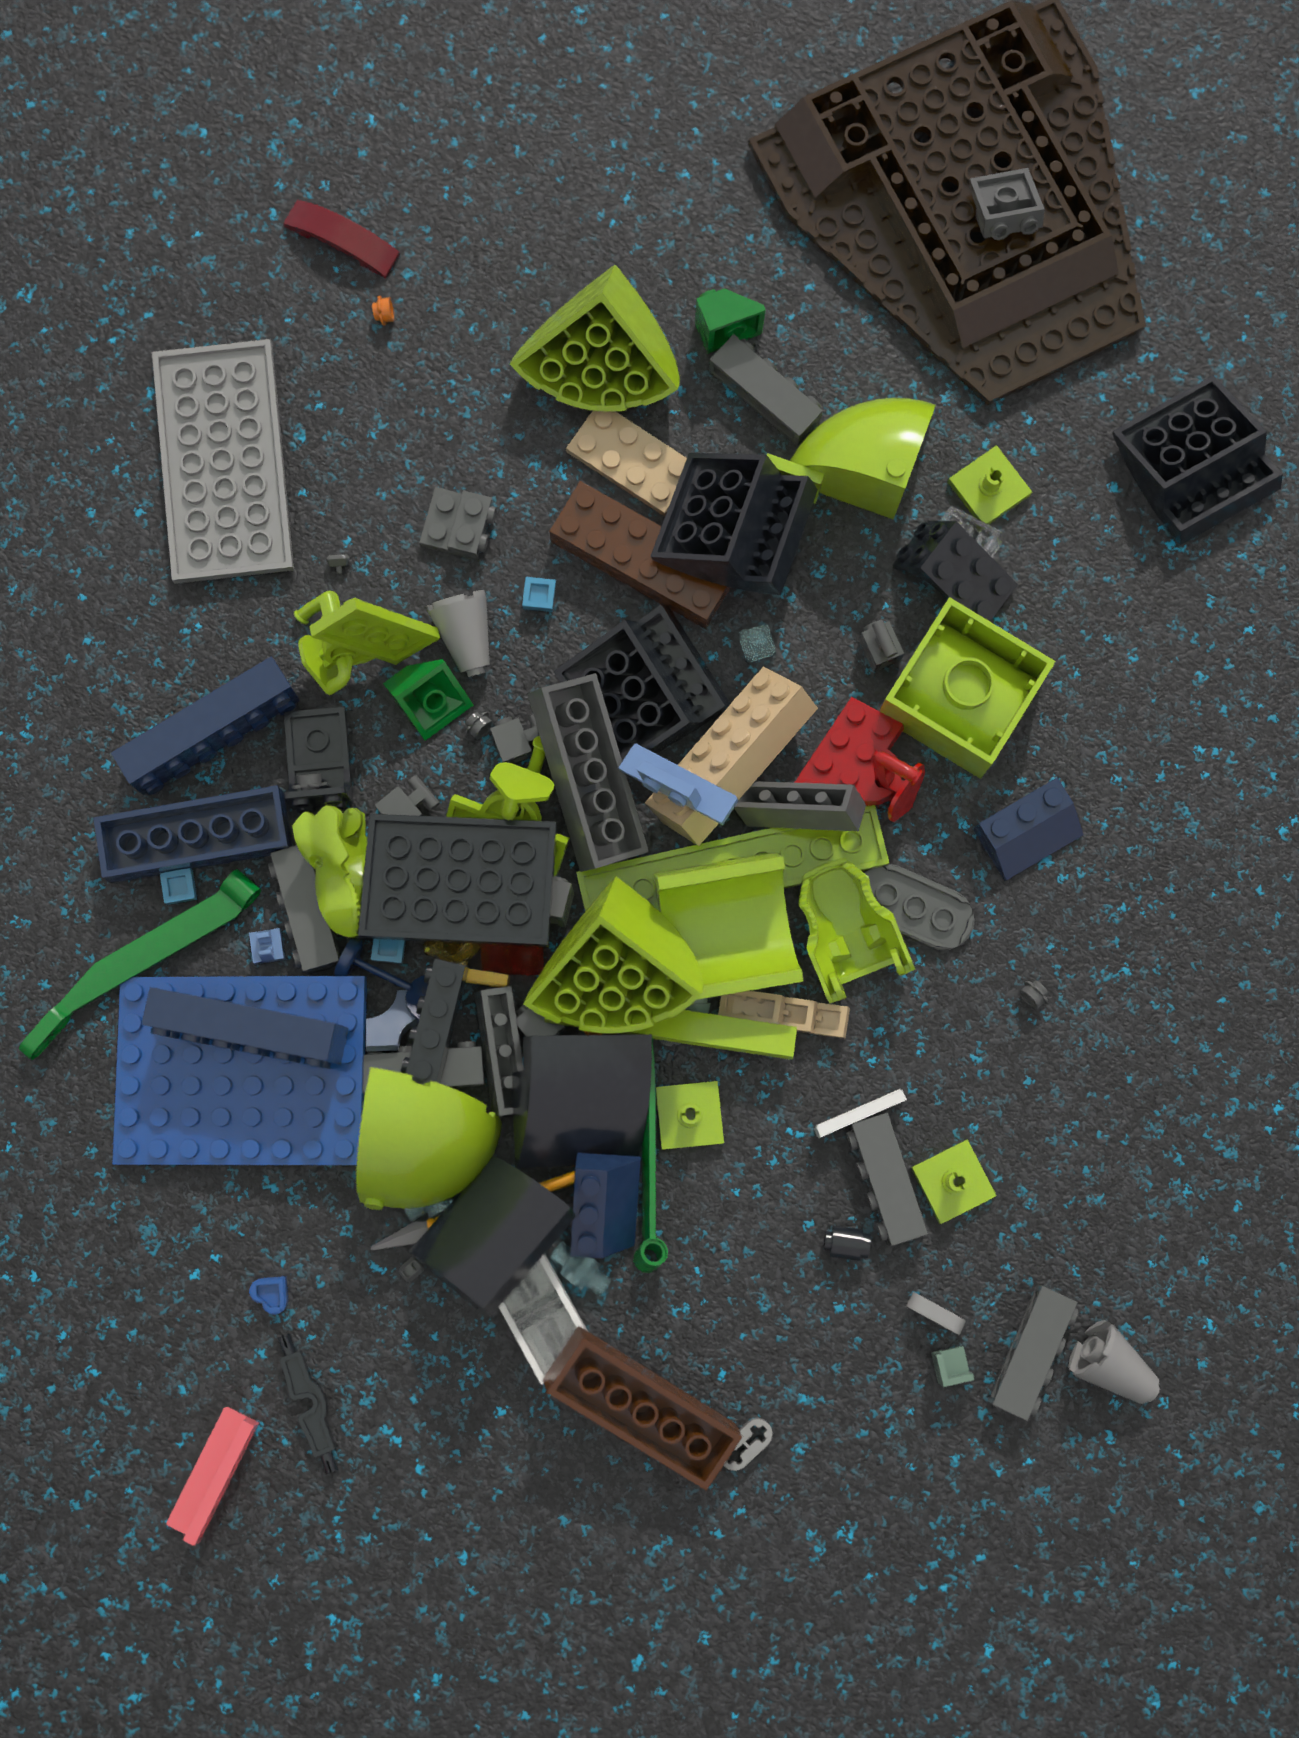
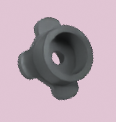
M321 773L296 776L297 785H292V789L301 788V791L319 789V786L328 785V783L322 782Z

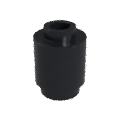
M833 1225L831 1231L825 1232L823 1249L829 1250V1257L859 1261L860 1258L868 1259L871 1234L863 1233V1229Z

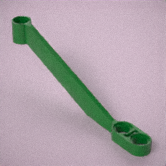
M235 870L225 879L220 890L215 895L94 963L66 996L39 1021L21 1042L18 1049L30 1060L35 1059L66 1026L74 1011L233 921L255 902L262 891L261 888L240 870Z
M652 1039L650 1100L642 1142L643 1243L635 1251L633 1258L635 1266L644 1273L654 1272L668 1257L666 1244L656 1238L654 1039ZM645 1249L654 1251L657 1256L656 1262L649 1261L645 1257Z

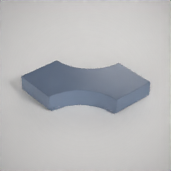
M397 990L393 1005L385 1013L366 1019L367 1052L399 1050L403 1035L410 1028L418 1025L419 1021L411 1015L406 1007L405 996L407 990Z

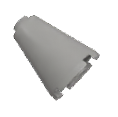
M485 590L473 591L472 596L460 594L436 601L432 605H427V611L434 625L438 628L439 634L460 673L467 672L468 677L485 673L484 667L490 665Z
M1106 1320L1099 1321L1089 1327L1085 1332L1089 1337L1085 1340L1084 1344L1078 1341L1071 1353L1069 1369L1077 1378L1137 1403L1144 1404L1153 1401L1160 1390L1159 1378L1118 1329Z

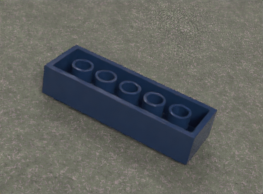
M270 656L114 750L111 754L129 784L143 796L147 793L152 795L163 789L165 786L163 783L173 777L178 779L191 771L190 767L200 761L205 763L213 759L217 755L216 751L226 745L231 747L243 740V735L249 731H258L266 727L270 723L269 719L277 714L284 715V712L292 711L300 699L273 657Z
M278 785L93 817L101 875L103 879L110 883L150 877L175 870L195 869L269 856L272 852L292 847L284 792Z
M153 987L149 988L141 1025L152 1027L151 1033L179 1039L180 1033H182V1040L209 1045L210 1039H212V1046L239 1051L240 1045H243V1052L270 1057V1052L273 1051V1058L300 1063L301 1057L305 1058L304 1064L327 1069L331 1068L332 1063L341 1065L349 1030L348 1027L332 1022Z

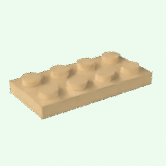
M592 411L566 447L568 454L663 516L667 513L687 459L616 411Z

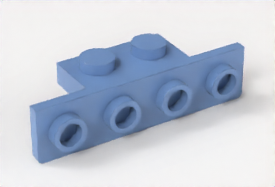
M638 744L632 746L618 768L621 772L642 782V785L654 793L661 792L667 795L676 805L680 807L687 806L721 825L725 823L738 802L737 796Z

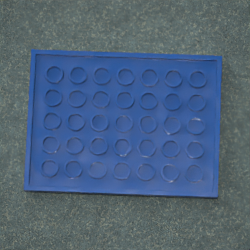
M132 977L122 983L119 995L113 1165H357L359 1133L364 1105L363 1068L366 1047L367 977ZM153 987L307 1017L348 1027L341 1065L332 1063L331 1068L327 1069L304 1064L305 1058L301 1057L300 1063L273 1058V1051L270 1052V1057L243 1052V1045H240V1050L236 1051L212 1046V1039H210L209 1045L182 1040V1033H180L179 1039L152 1034V1027L141 1025L149 988Z

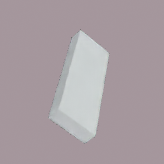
M899 1089L818 1124L814 1130L817 1137L820 1138L907 1099L903 1090Z

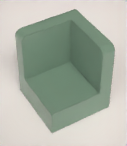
M961 1345L931 1352L938 1384L946 1387L974 1380L973 1373L969 1372L964 1346Z

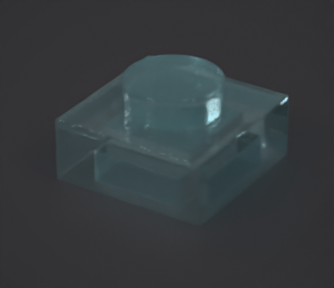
M768 624L739 632V639L747 663L776 655Z

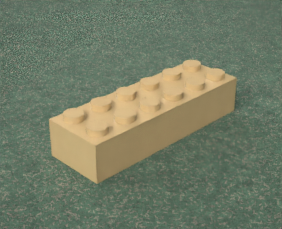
M762 667L681 760L678 766L732 793L739 800L818 707L802 686ZM661 792L653 793L645 802L663 824L698 846L718 825L714 820L687 806L680 807L676 805L667 795Z

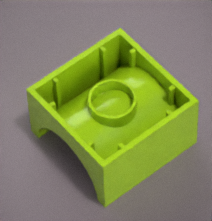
M949 597L889 692L880 712L901 722L904 725V733L981 779L997 758L1056 661Z
M770 853L653 873L659 911L683 937L699 964L703 978L702 995L696 1000L803 982L802 969L796 958L787 917L783 884L785 864L782 855Z

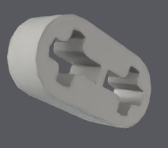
M914 1292L906 1307L960 1335L966 1323V1320Z
M752 1418L739 1429L742 1439L734 1450L738 1449L742 1444L746 1448L740 1452L742 1459L740 1462L737 1463L735 1460H732L730 1463L728 1461L725 1462L724 1466L727 1469L733 1471L742 1469L770 1443L773 1435L772 1429L764 1419ZM754 1425L760 1428L763 1425L766 1428L763 1431L764 1440L760 1441L756 1438L748 1444L746 1440L752 1436L750 1428Z

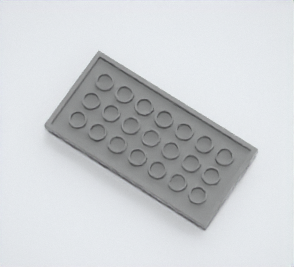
M256 340L152 352L172 581L176 584L294 570L271 340Z

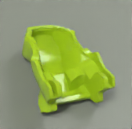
M328 805L324 806L316 815L310 812H303L292 825L293 834L303 858L316 870L315 889L320 912L328 926L335 933L349 938L359 937L358 931L367 846L365 813L357 808H348L342 813L335 806Z
M840 858L818 866L803 875L799 907L804 912L809 924L810 935L807 942V951L829 1004L847 998L842 984L895 963L896 972L900 976L915 970L893 913L884 906H881L875 899L869 877L847 859Z

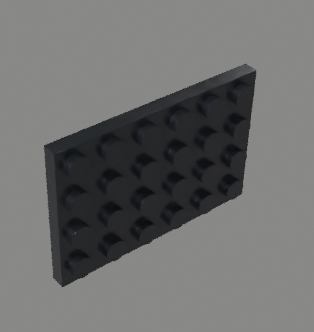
M370 814L358 936L364 939L549 947L557 823L549 821Z

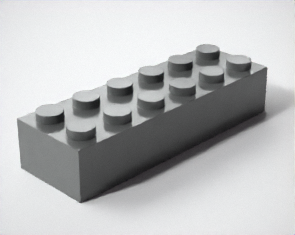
M597 674L546 686L528 693L527 695L580 872L596 869L649 852L627 776L618 769L622 759Z

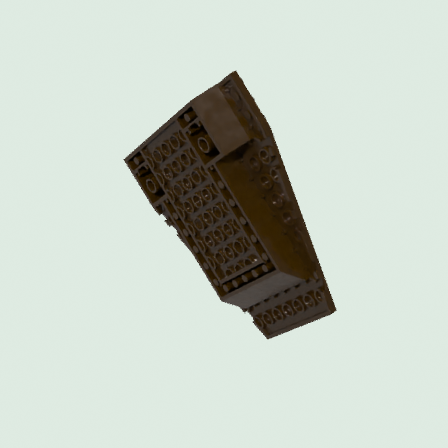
M1010 0L804 96L775 123V127L748 139V146L787 218L987 405L1143 331L1146 327L1140 292L1137 291L1135 280V265L1131 259L1130 251L1132 249L1124 206L1121 205L1119 179L1115 173V158L1108 120L1105 119L1103 109L1104 99L1098 82V67L1060 0H1045L1034 6L1031 3ZM949 59L954 63V67L945 69L939 64V61ZM897 83L902 87V91L892 93L887 89V85ZM977 108L982 116L971 118L966 110ZM923 132L929 136L930 140L926 143H920L915 139L914 135ZM1003 157L1008 160L1010 166L1000 168L995 164L994 160ZM1028 168L1045 209L1043 227L1038 228L1032 234H1023L1020 231L1010 233L1001 240L988 237L982 243H974L969 235L973 232H980L981 234L982 232L976 219L977 208L969 189L970 178ZM952 182L957 186V191L948 193L943 190L942 184Z

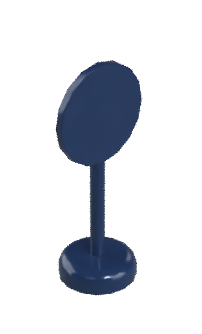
M351 938L340 956L334 975L349 976L354 967L358 966L407 990L405 996L406 1007L411 1015L419 1021L420 1014H416V1009L420 996L426 995L428 984L424 983L425 975L409 983L359 959L363 942L358 938Z

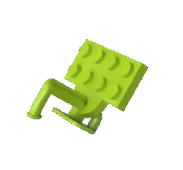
M329 590L314 598L299 610L294 611V617L305 625L309 623V619L313 615L322 611L321 619L309 626L311 636L305 635L301 637L298 646L303 666L328 695L334 694L347 685L350 680L352 666L366 663L375 658L396 665L440 639L437 627L360 599H349L340 606L337 593Z
M540 736L535 737L533 740L534 748L527 769L512 763H498L490 774V780L498 790L490 794L484 804L454 794L450 800L446 817L541 821L542 816L535 802L548 800L553 792L554 783L548 777L540 774L546 756ZM558 833L556 835L554 876H558L570 839Z

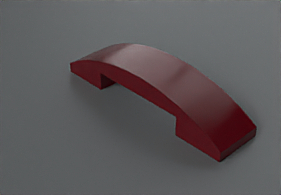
M297 200L283 223L284 227L307 239H310L312 236L359 260L360 266L384 278L388 276L400 255L397 249L359 224L331 210L306 201Z

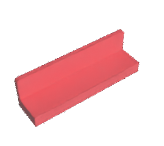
M230 1407L223 1409L167 1520V1525L185 1534L183 1541L193 1546L201 1541L259 1425V1422Z

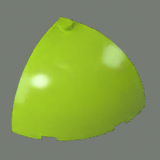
M616 264L591 282L552 315L524 343L510 362V365L516 372L536 389H542L556 397L555 400L593 411H624L631 407L646 406L678 390L680 383L677 364L665 335L647 305Z
M885 398L851 406L834 414L812 431L797 448L790 461L825 473L820 489L821 494L894 519L936 404L909 398Z
M615 876L559 945L536 979L523 1004L535 1013L560 1024L562 1021L578 1026V1030L595 1033L632 1032L652 1027L654 1023L668 1017L672 1018L689 1007L702 995L703 978L694 954L676 928L650 902Z
M370 1067L357 1153L356 1186L360 1203H364L365 1207L374 1210H382L383 1206L419 1208L442 1202L463 1191L480 1174L494 1155L502 1130V1122L495 1112H489L488 1114L486 1112L487 1105L451 1087L433 1081L421 1085L412 1080V1075Z

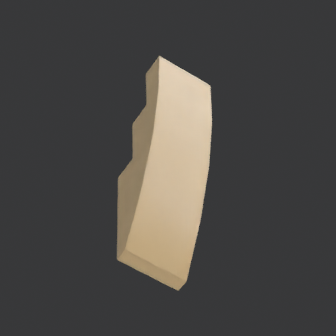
M744 991L721 995L718 1015L797 1027V1032L846 1039L850 1008L848 1006L784 997L777 994Z

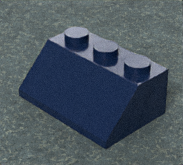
M1058 777L983 820L973 829L1005 881L1084 835L1074 803Z
M577 1153L573 1211L576 1217L572 1221L571 1256L604 1258L635 1246L641 1157Z

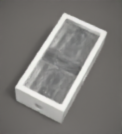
M546 1254L539 1259L499 1306L541 1385L544 1384L543 1377L577 1327L580 1326L587 1330Z

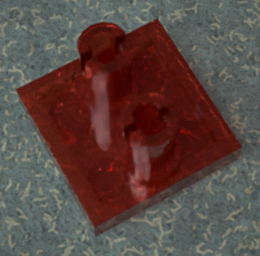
M481 944L482 971L527 976L540 975L544 968V947Z

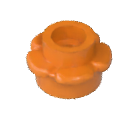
M378 296L377 302L372 303L373 316L375 321L380 320L382 325H386V322L394 321L393 304L390 297L382 298Z

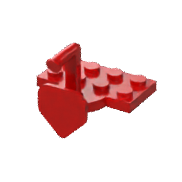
M851 697L794 783L854 785L866 806L880 805L887 801L891 802L888 808V818L890 821L895 822L912 808L925 776V767L921 763H917L912 767L897 759L896 755L890 751L904 730V725L901 722Z

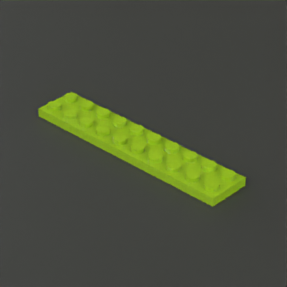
M873 805L866 806L859 831L768 828L702 843L699 846H688L613 863L596 869L578 871L576 874L585 912L615 876L639 893L659 911L653 873L777 853L784 858L783 884L785 889L802 885L803 875L806 872L840 858L847 859L861 871L888 865L889 859L876 807Z

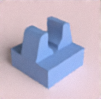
M280 928L249 933L253 964L286 960L282 930Z

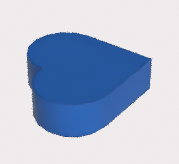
M287 1276L255 1280L249 1289L250 1297L253 1301L262 1303L267 1313L274 1315L282 1313L288 1305Z

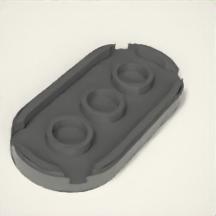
M894 864L871 868L865 872L869 877L875 899L881 906H884L893 913L903 936L932 949L951 950L960 946L971 935L974 928V914L968 900L959 892Z

